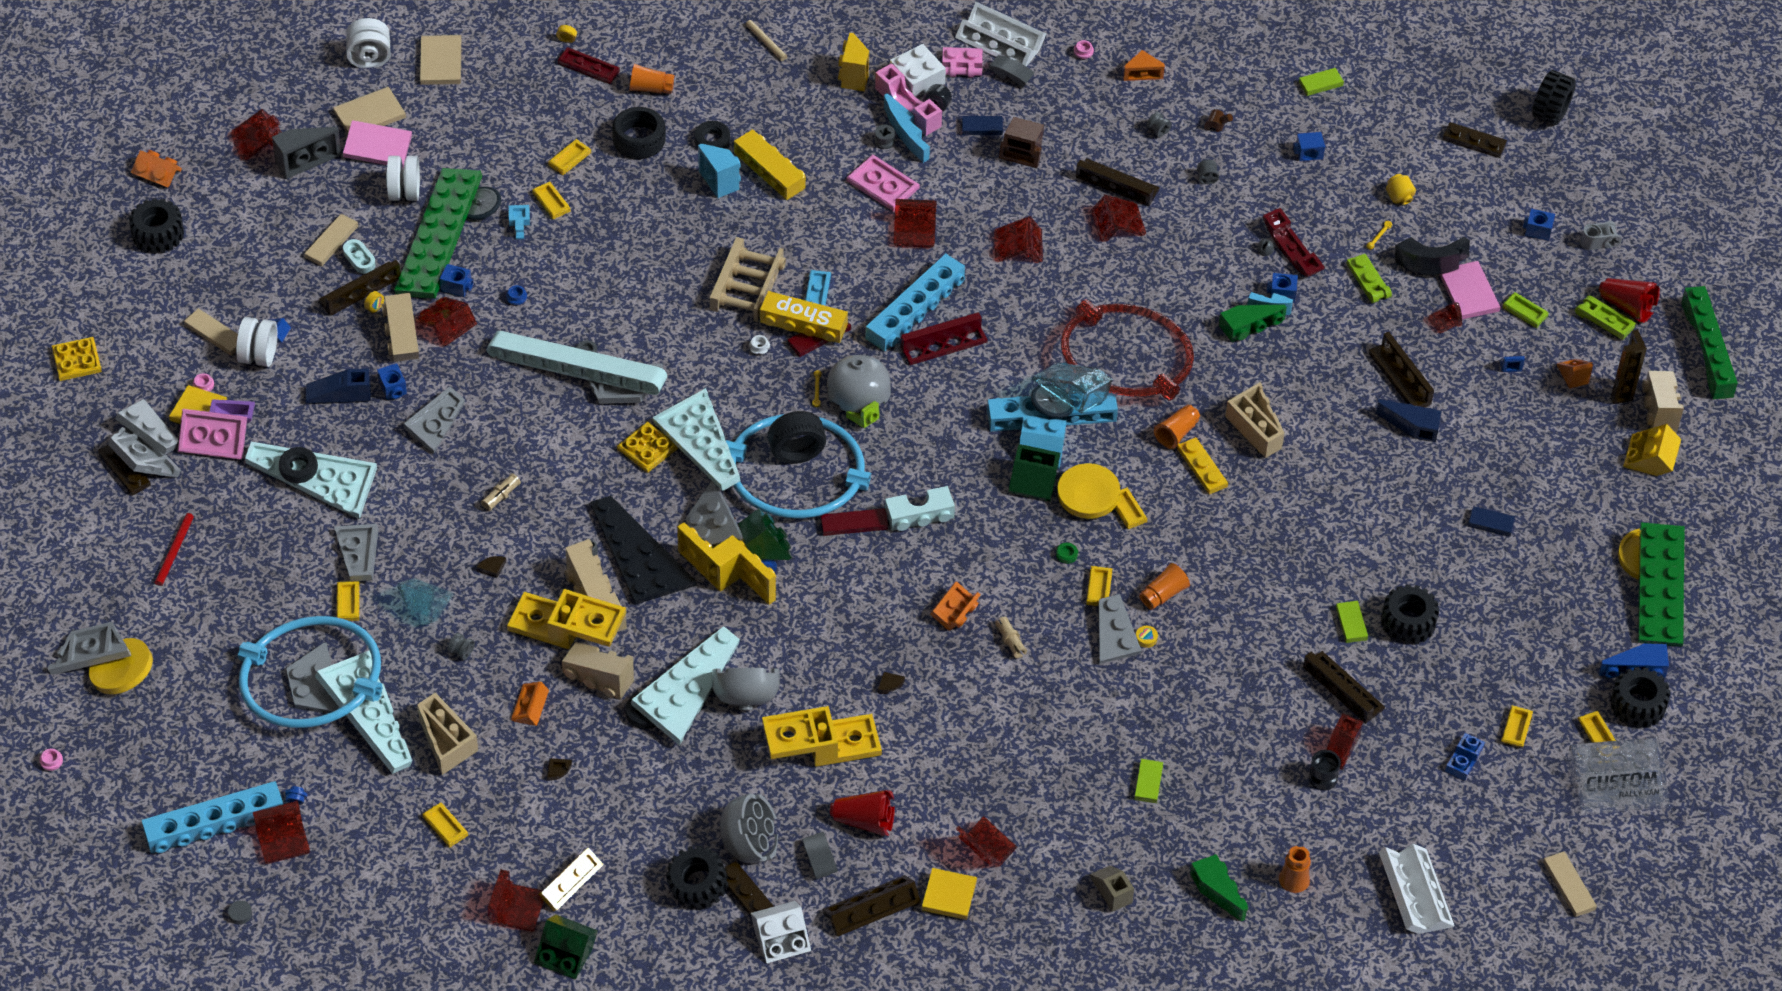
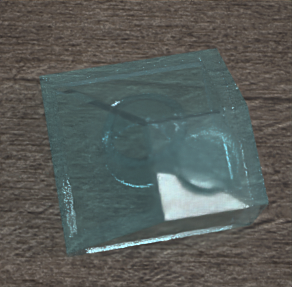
M416 578L399 582L397 585L410 615L416 617L417 621L423 624L438 621L454 595L453 592Z

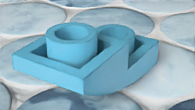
M1251 292L1247 305L1285 304L1287 307L1286 315H1290L1293 299L1273 293L1270 299Z

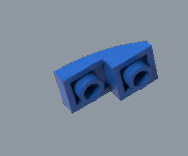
M1465 733L1458 743L1455 753L1446 765L1445 772L1465 781L1486 742Z

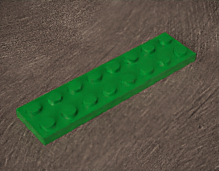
M442 168L395 287L396 295L410 293L411 297L436 299L440 288V277L451 260L481 182L482 173L480 170Z

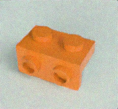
M140 150L130 173L168 188L176 170L181 172L182 168L176 165L178 161L166 157L164 160L159 158L160 154L152 150H148V152Z
M956 581L931 611L930 615L949 631L955 626L960 628L967 620L965 617L967 612L971 613L978 606L977 599L981 594L977 592L972 595Z

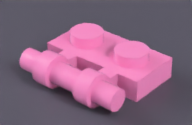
M943 47L942 65L947 66L945 67L946 75H950V77L968 75V78L982 76L983 49Z

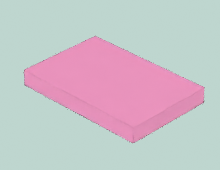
M352 120L343 157L387 165L388 156H400L404 167L412 131Z
M873 154L846 178L847 182L892 211H895L920 188V184Z
M1478 261L1461 264L1459 269L1439 274L1460 320L1500 311V305Z
M182 409L178 452L243 459L247 416Z

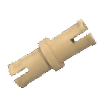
M511 473L500 485H495L493 491L485 499L481 500L482 506L491 511L501 500H506L509 496L508 494L521 484L520 479Z
M1007 617L999 618L1002 624L997 620L995 625L1003 636V642L1010 647L1015 658L1023 657L1020 651L1022 650L1025 655L1027 649L1019 639L1020 634L1013 629Z

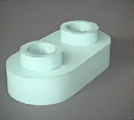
M352 239L343 245L345 258L357 272L366 274L375 269V258L361 241Z

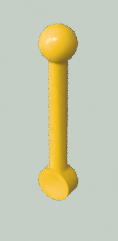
M1391 221L1384 222L1382 230L1371 242L1367 243V249L1372 250L1374 248V244L1387 229L1392 227Z
M816 370L813 374L815 377V399L812 401V405L819 407L821 405L819 400V380L822 373L820 370Z

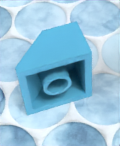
M699 144V173L716 197L720 198L739 190V182L741 181L739 168H741V163L738 157H734L728 149Z
M1024 415L1020 444L1060 452L1058 469H1060L1067 421Z

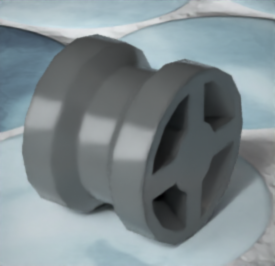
M1160 112L1154 113L1146 124L1147 129L1154 131L1155 135L1159 138L1168 133L1172 126L1171 121L1164 119Z
M880 125L876 128L875 145L878 148L890 149L895 144L894 128L890 125Z
M1203 160L1198 163L1197 172L1201 184H1214L1219 180L1215 161Z
M456 633L449 642L448 652L458 654L460 659L466 660L474 649L475 641L470 638L465 639L464 635Z

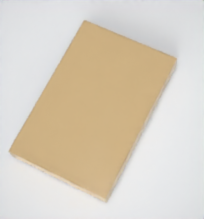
M461 35L421 36V85L461 84Z
M389 87L333 107L335 115L347 134L349 133L352 120L385 126L406 118V113Z

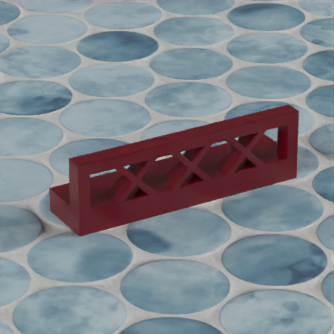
M977 312L902 334L900 348L909 365H914L988 343V339L981 328L982 317ZM978 332L980 336L976 340L967 338L970 333ZM954 338L961 340L960 344L956 346L948 344V342ZM933 344L942 346L941 349L936 352L929 350L930 345ZM918 350L922 354L919 357L912 358L909 352Z

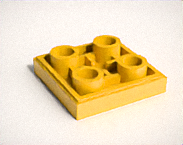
M94 337L52 345L60 381L102 372Z
M188 385L169 415V419L172 422L181 424L182 409L209 412L212 399L227 400V397Z
M646 422L617 445V449L647 473L678 449L666 435L649 422Z
M932 868L922 904V911L967 920L977 877Z

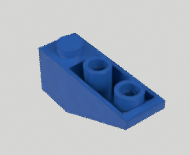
M1642 644L1602 660L1599 676L1615 678L1621 673L1625 674V670L1631 669L1633 671L1635 667H1639L1640 670L1648 668L1650 672L1654 670L1657 672V676L1662 675L1666 678L1669 668L1667 644Z

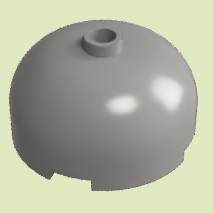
M851 355L839 360L828 374V399L830 402L833 401L840 405L841 410L860 413L861 409L873 401L885 404L891 395L889 372L879 360L871 356Z
M728 668L726 673H721V669H712L714 693L722 702L739 706V710H753V706L766 704L776 696L780 686V669L773 668L771 673H766L764 668Z
M750 793L734 798L726 805L720 819V833L726 849L735 859L744 863L753 864L770 860L776 855L779 834L774 835L775 843L773 848L763 856L760 854L768 850L767 836L773 835V820L777 819L770 803L761 794L755 795Z

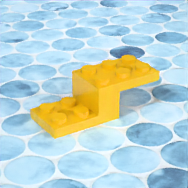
M685 522L677 526L678 552L720 592L741 578L768 605L776 600L775 572L770 567L767 568L761 562L758 555L752 554L743 541L736 539L732 535L712 548L708 541H704L699 537L693 527L690 528Z
M566 589L563 590L558 602L524 592L507 625V630L566 649H570L575 637L610 647L626 615V607ZM538 614L541 615L542 618L539 620H533L531 619V616ZM596 618L603 620L600 624H594L591 621Z
M829 706L762 717L763 729L771 759L812 752L815 767L882 755L873 714L832 720ZM791 731L795 735L788 738L783 736V733ZM852 735H858L861 739L858 741H852L849 739V737Z

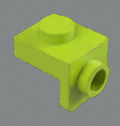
M873 401L861 409L860 413L846 411V418L866 428L879 419V403Z

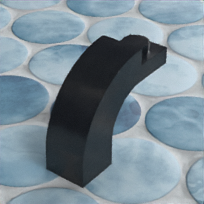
M1410 237L1395 245V262L1417 273L1443 274L1459 269L1460 261L1469 257L1470 240L1463 237L1443 247H1429Z

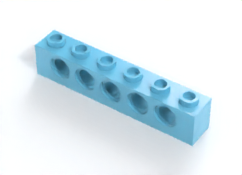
M944 254L866 326L865 339L883 351H886L889 347H894L902 334L909 333L916 322L920 323L929 310H934L943 297L947 298L956 285L960 286L964 282L965 265L948 254Z
M1103 389L1099 391L1070 393L1075 402L1074 410L1069 416L1059 419L1047 417L1037 411L1032 404L1031 396L988 399L987 415L990 432L1022 429L1024 415L1067 421L1066 426L1117 422L1118 407L1114 389Z
M274 781L142 820V825L150 852L162 853L178 845L186 846L192 841L199 839L207 840L219 833H231L243 826L251 827L260 821L278 819L281 815L285 814L277 783Z

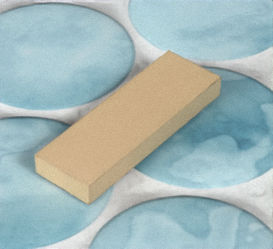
M340 214L304 253L305 258L323 266L357 229L358 222Z
M199 308L184 321L186 327L232 356L236 352L238 334Z
M1565 851L1544 858V865L1574 916L1577 917L1596 910L1597 905Z

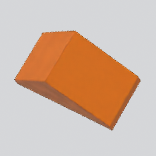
M1141 50L1124 66L1123 79L1124 81L1163 79L1165 65Z
M1572 359L1557 363V367L1569 389L1589 384L1593 368L1592 362Z

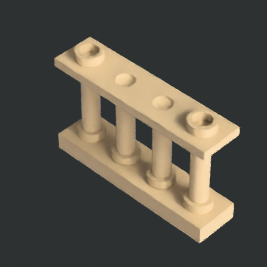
M736 237L710 296V310L718 312L721 305L727 304L754 311V321L758 322L760 308L766 294L772 290L779 271L785 268L786 258H784V249L779 248L775 258L748 251L747 248H744V239ZM749 259L772 265L768 273L741 266L739 262L740 260ZM742 274L766 281L763 288L734 281L733 276ZM735 289L758 295L759 297L757 302L753 303L727 296L726 292L727 290Z

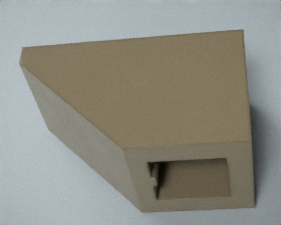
M1107 866L1090 874V878L1112 912L1133 902L1134 887L1122 870L1113 866Z

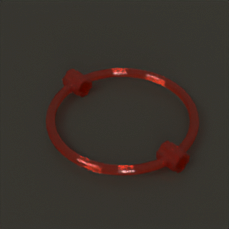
M1088 299L1081 301L1076 307L1075 312L1077 315L1067 323L1061 336V351L1072 371L1088 384L1109 393L1133 397L1161 394L1168 401L1173 400L1180 392L1178 385L1187 378L1194 363L1193 347L1186 333L1168 317L1145 307L1120 303L1095 306ZM1103 313H1135L1154 319L1174 332L1184 346L1186 360L1181 372L1173 379L1162 373L1153 381L1152 387H1120L1101 381L1083 370L1070 352L1069 338L1073 329L1083 320L1092 327L1097 325L1102 319Z

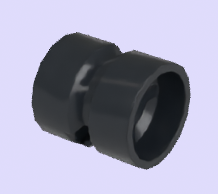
M1320 750L1313 755L1308 779L1314 788L1326 791L1334 788L1337 784L1341 760L1336 753L1330 750Z

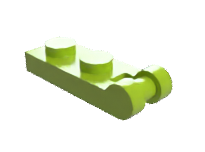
M1366 254L1347 259V266L1371 303L1378 302L1381 298L1387 299L1392 297L1390 287L1386 286Z
M1587 296L1583 300V304H1579L1575 308L1577 315L1589 319L1621 340H1624L1635 328L1636 323L1593 296Z

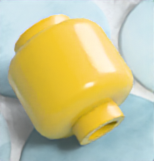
M1396 174L1387 181L1386 191L1393 203L1406 205L1413 201L1416 188L1407 175Z

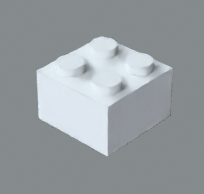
M924 44L890 60V64L892 63L904 75L908 88L916 98L924 95L928 88L934 84H945L946 68Z

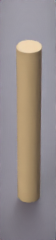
M752 20L746 22V26L781 61L787 59V55Z

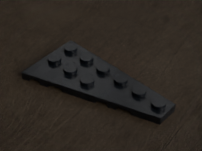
M612 496L590 502L594 515L635 605L697 586V581Z

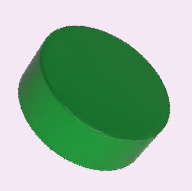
M1062 543L1057 547L1056 557L1062 563H1073L1078 557V549L1072 543Z

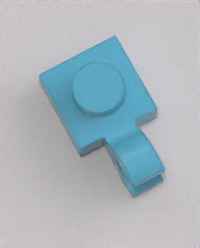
M510 205L509 226H515L516 239H524V226L530 225L529 205Z

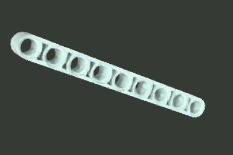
M497 331L487 347V353L490 356H497L498 359L650 395L659 394L667 379V373L660 367L504 331Z

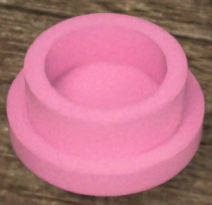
M1086 40L1079 41L1074 47V54L1081 59L1090 58L1094 53L1092 44Z
M198 374L193 380V387L210 392L214 388V380L208 374Z
M47 749L40 756L41 767L48 771L58 769L63 763L62 754L56 749Z

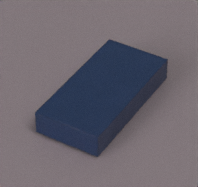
M962 116V135H1003L1002 116Z
M1473 506L1468 527L1510 537L1515 516Z

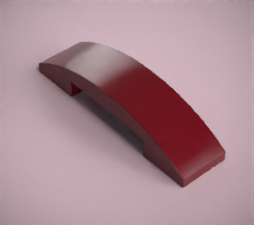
M1281 208L1263 215V220L1271 237L1296 270L1309 277L1325 269V266L1314 252L1310 254L1291 229V221Z

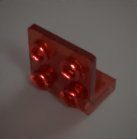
M1104 194L1091 209L1100 241H1109L1118 230L1140 236L1146 234L1138 205L1134 202Z
M1031 216L994 230L995 261L1001 262L1023 253L1030 257L1034 263L1043 261L1042 229Z
M448 297L438 299L435 305L422 310L420 315L415 318L416 323L433 327L440 344L443 346H447L477 325L468 303Z
M298 801L253 812L255 828L265 864L310 853Z
M500 869L487 908L489 923L533 932L544 900L539 895L542 890L513 884V881H510V871Z

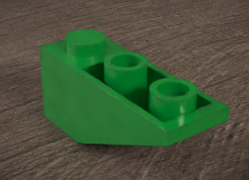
M1285 304L1238 305L1220 313L1219 327L1231 342L1244 340L1250 334L1260 333L1266 327L1282 323L1285 320L1287 307Z
M1217 854L1193 862L1190 875L1199 892L1239 921H1244L1248 905L1246 900L1238 894L1237 884L1233 879H1230L1226 864L1220 861Z

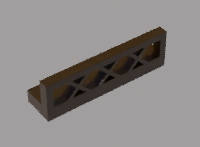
M1087 158L1085 161L1079 160L1076 166V178L1146 206H1150L1160 190L1158 186Z
M394 260L375 268L319 298L320 305L330 316L366 298L371 292L379 291L399 280L401 275L400 263Z
M1638 329L1632 330L1629 344L1623 347L1610 397L1613 404L1629 402L1634 399L1647 350Z
M1384 333L1382 344L1369 349V355L1407 404L1420 407L1430 406L1434 389L1391 333Z
M1311 651L1305 655L1303 668L1365 724L1385 709L1382 703L1326 653L1321 651L1315 655Z
M903 875L823 908L822 911L825 917L830 919L833 931L839 937L921 903L915 881Z

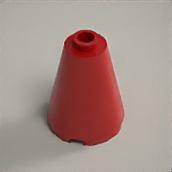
M1607 278L1601 282L1599 292L1601 298L1637 321L1645 323L1654 313L1650 312L1652 306H1657L1660 288L1654 282Z
M882 790L836 798L834 803L830 805V816H833L836 822L882 836H888L887 830L892 831L895 807L890 805V800H894V795L890 790Z

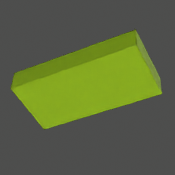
M1336 68L1299 78V84L1307 96L1338 88L1344 84Z
M1516 292L1502 306L1503 309L1535 328H1538L1549 315V312Z
M1358 601L1336 603V610L1345 642L1368 640L1367 630Z
M1141 759L1135 800L1157 804L1163 762Z

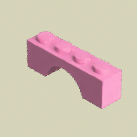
M892 63L876 72L875 89L883 97L888 93L914 115V125L922 130L925 136L941 128L942 110L930 99L925 102L918 100L908 88L904 75Z

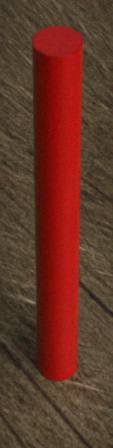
M186 513L154 582L156 585L163 586L194 518L191 513Z

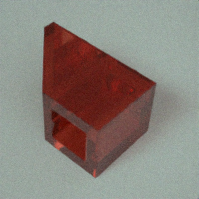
M1343 713L1333 730L1326 749L1333 751L1340 757L1341 770L1344 769L1360 738L1363 721Z

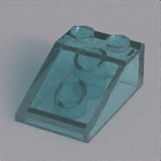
M1061 362L1052 365L1032 378L1033 381L1079 413H1083L1106 400L1113 381L1112 378L1097 368Z

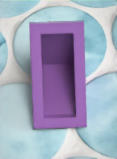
M212 399L209 412L247 416L248 424L252 421L255 402Z

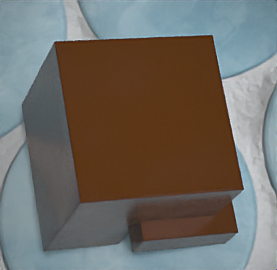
M1013 117L1001 140L999 158L1038 168L1045 125Z

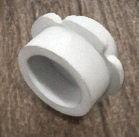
M757 335L752 338L749 347H751L750 350L754 354H765L770 348V343L765 336Z

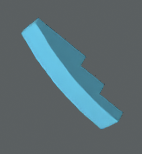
M886 93L884 95V109L891 125L908 149L923 163L929 160L930 146L922 140V130L914 125V115Z

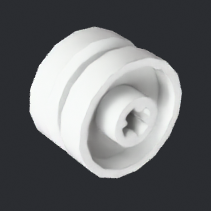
M364 18L354 21L347 27L346 52L350 63L359 68L380 67L389 60L391 56L389 28L385 23L377 19Z
M388 156L386 186L389 201H400L403 188L407 201L419 200L420 169L418 156H407L404 168L400 156Z
M243 318L238 332L236 348L239 363L251 364L255 360L259 366L269 367L272 364L278 335L275 321L264 319L259 324L256 318Z

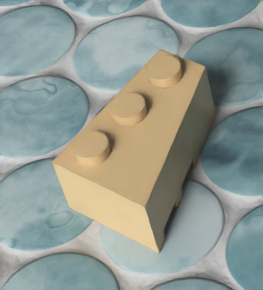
M410 293L385 296V304L381 305L383 317L387 316L388 323H385L384 326L386 336H390L391 343H387L389 356L393 355L394 362L419 359Z
M1648 371L1647 378L1643 379L1642 390L1647 394L1644 400V406L1649 410L1646 417L1647 425L1653 428L1668 424L1677 433L1684 407L1683 404H1678L1681 396L1680 393H1676L1678 385L1674 371Z
M1261 382L1227 401L1225 417L1267 458L1282 449L1284 431L1275 412L1273 413L1270 407L1268 397L1265 396L1262 390Z
M575 642L562 660V670L566 677L571 680L577 679L590 689L596 688L609 698L615 697L621 700L634 681L633 656L630 655L623 658L616 656L617 654L614 651H609L607 654L599 652L598 647Z
M436 692L417 704L419 721L442 775L478 751L477 735Z

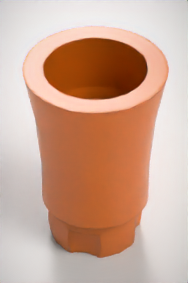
M634 63L629 91L672 94L675 75L666 74V72L649 69Z
M1188 404L1177 410L1165 421L1157 424L1154 427V435L1157 441L1168 449H1175L1184 436L1199 421V411Z
M1170 563L1156 579L1146 586V589L1139 594V597L1143 604L1152 610L1165 603L1177 593L1189 588L1190 582L1185 572L1178 565Z
M1294 846L1289 850L1283 869L1279 874L1280 885L1292 893L1302 892L1310 884L1309 869L1311 860L1309 857L1310 853L1305 847Z

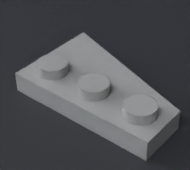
M448 387L404 423V429L434 454L464 406L465 399L454 389Z
M144 399L117 413L116 420L163 455L178 447L179 440Z
M377 524L334 527L351 582L373 580L379 530Z
M1120 594L1099 599V664L1141 654L1140 645Z

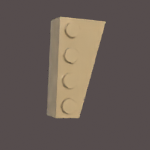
M587 539L566 547L567 570L564 572L567 581L574 584V592L621 606L615 592L610 593L612 592L607 574L603 575L598 555H592L593 544L591 540ZM626 615L617 632L627 629ZM596 618L591 622L594 624H600L603 622V620L600 618Z

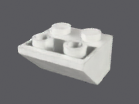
M796 901L751 913L755 934L766 963L811 951L802 908Z

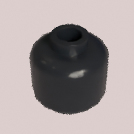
M934 84L924 94L923 102L930 99L943 112L950 104L952 94L946 86Z

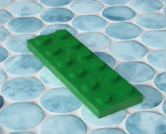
M1643 522L1640 524L1638 643L1683 646L1685 526Z

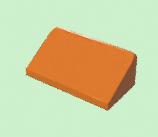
M541 681L523 684L511 721L533 726L538 725L549 689Z

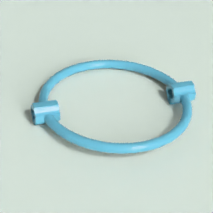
M784 414L771 416L754 423L744 430L734 442L726 440L735 465L736 462L742 463L744 461L747 445L743 443L757 431L771 426L777 418ZM819 417L823 427L840 436L849 445L855 456L856 469L849 468L846 478V486L849 488L843 495L833 502L817 508L791 510L771 506L758 500L744 488L741 482L734 484L733 487L746 502L768 514L784 518H811L838 509L848 502L858 489L867 491L871 480V473L865 472L863 454L855 439L839 425Z
M330 616L300 618L271 630L255 644L243 642L239 647L238 658L243 661L239 672V689L243 701L255 715L274 725L289 728H309L324 725L349 714L365 699L374 702L378 701L381 697L382 683L377 682L381 671L379 648L366 630L348 620ZM312 625H331L355 633L366 643L372 657V669L369 679L357 678L353 689V694L356 697L331 713L308 719L279 717L262 709L249 692L248 674L251 665H263L268 653L265 646L286 632Z

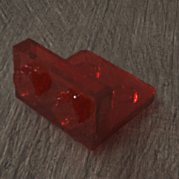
M261 109L232 130L231 135L242 160H248L268 144L273 147L272 137L282 133L279 128L280 122L276 116H271Z
M895 199L893 239L895 246L934 247L937 201Z
M985 816L979 820L969 833L959 825L956 828L960 833L958 838L989 865L994 863L1000 867L1017 848Z

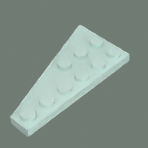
M706 388L652 417L654 424L722 491L740 482L737 467L731 456Z
M257 442L250 443L245 457L246 464L360 519L377 470L376 463L313 452L318 462L315 476L304 483H291L282 477L278 465L281 455L290 448ZM296 460L290 464V467L293 470H302L306 467L307 463L303 460Z
M723 626L635 696L631 701V705L680 746L686 732L689 731L693 720L700 712L713 689L712 669H721L722 673L725 665L728 664L736 650L740 639Z
M370 650L317 671L316 679L339 708L356 697L353 694V689L357 678L369 679L372 669ZM382 684L383 689L378 701L372 702L365 699L346 716L393 774L410 767L412 758L405 740L401 738L398 721H395L393 717V708L384 684Z

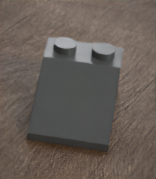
M337 127L289 129L272 137L275 164L286 179L341 156Z

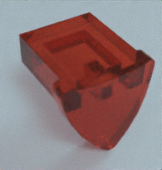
M1458 302L1451 303L1445 306V308L1429 315L1428 321L1440 334L1455 326H1462V312Z

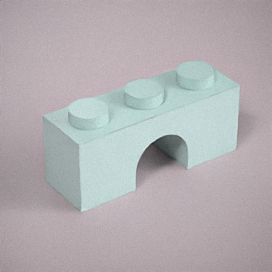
M948 486L927 490L926 504L922 506L912 505L906 495L885 499L886 516L891 531H904L909 527L918 525L923 527L929 523L947 522L954 518L955 505Z

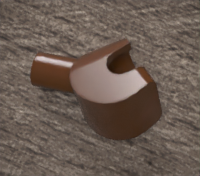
M1213 109L1204 124V129L1210 130L1213 127L1216 129V132H1220L1223 130L1225 123L1233 120V116L1230 113L1224 115L1221 110Z

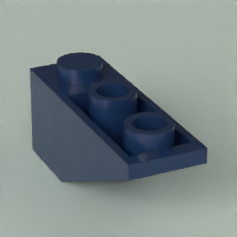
M369 368L346 369L306 384V403L371 401Z
M1378 400L1376 415L1415 439L1436 442L1441 410L1398 403L1391 400Z

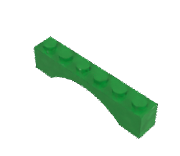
M1706 286L1685 288L1681 304L1686 319L1694 327L1701 344L1707 383L1713 400L1733 398L1738 382Z

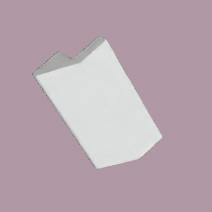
M975 2L969 19L962 20L955 38L976 48H981L983 51L996 57L998 55L1006 56L1027 66L1040 50L1046 33L979 2Z
M1412 844L1400 853L1386 847L1379 851L1406 929L1421 934L1454 927L1427 849Z

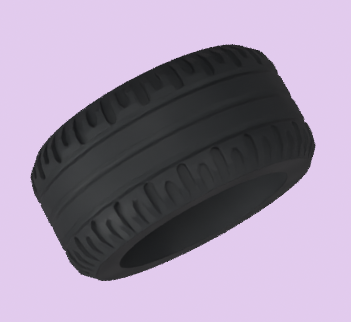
M632 107L623 110L613 121V144L618 152L628 158L645 159L652 157L660 152L665 144V122L658 112L647 107ZM633 127H646L654 133L644 138H633L624 132Z
M794 411L786 413L777 418L768 430V440L772 454L776 459L785 463L797 464L809 461L820 454L826 445V435L822 421L817 415L810 412ZM805 435V436L800 437V438H798V439L789 440V439H791V438H793V437H796V436Z

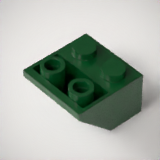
M1018 444L1008 493L1050 502L1061 453Z
M758 508L738 523L745 545L753 554L758 555L760 559L790 560L792 558L789 550L791 545L786 540L787 534L781 527L777 528L774 525L775 522L768 513L764 514Z
M555 914L546 920L534 963L577 979L593 949L598 930Z

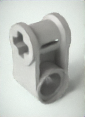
M1612 221L1587 224L1583 229L1580 245L1586 250L1617 247L1622 242V238L1617 234L1615 230L1616 225Z

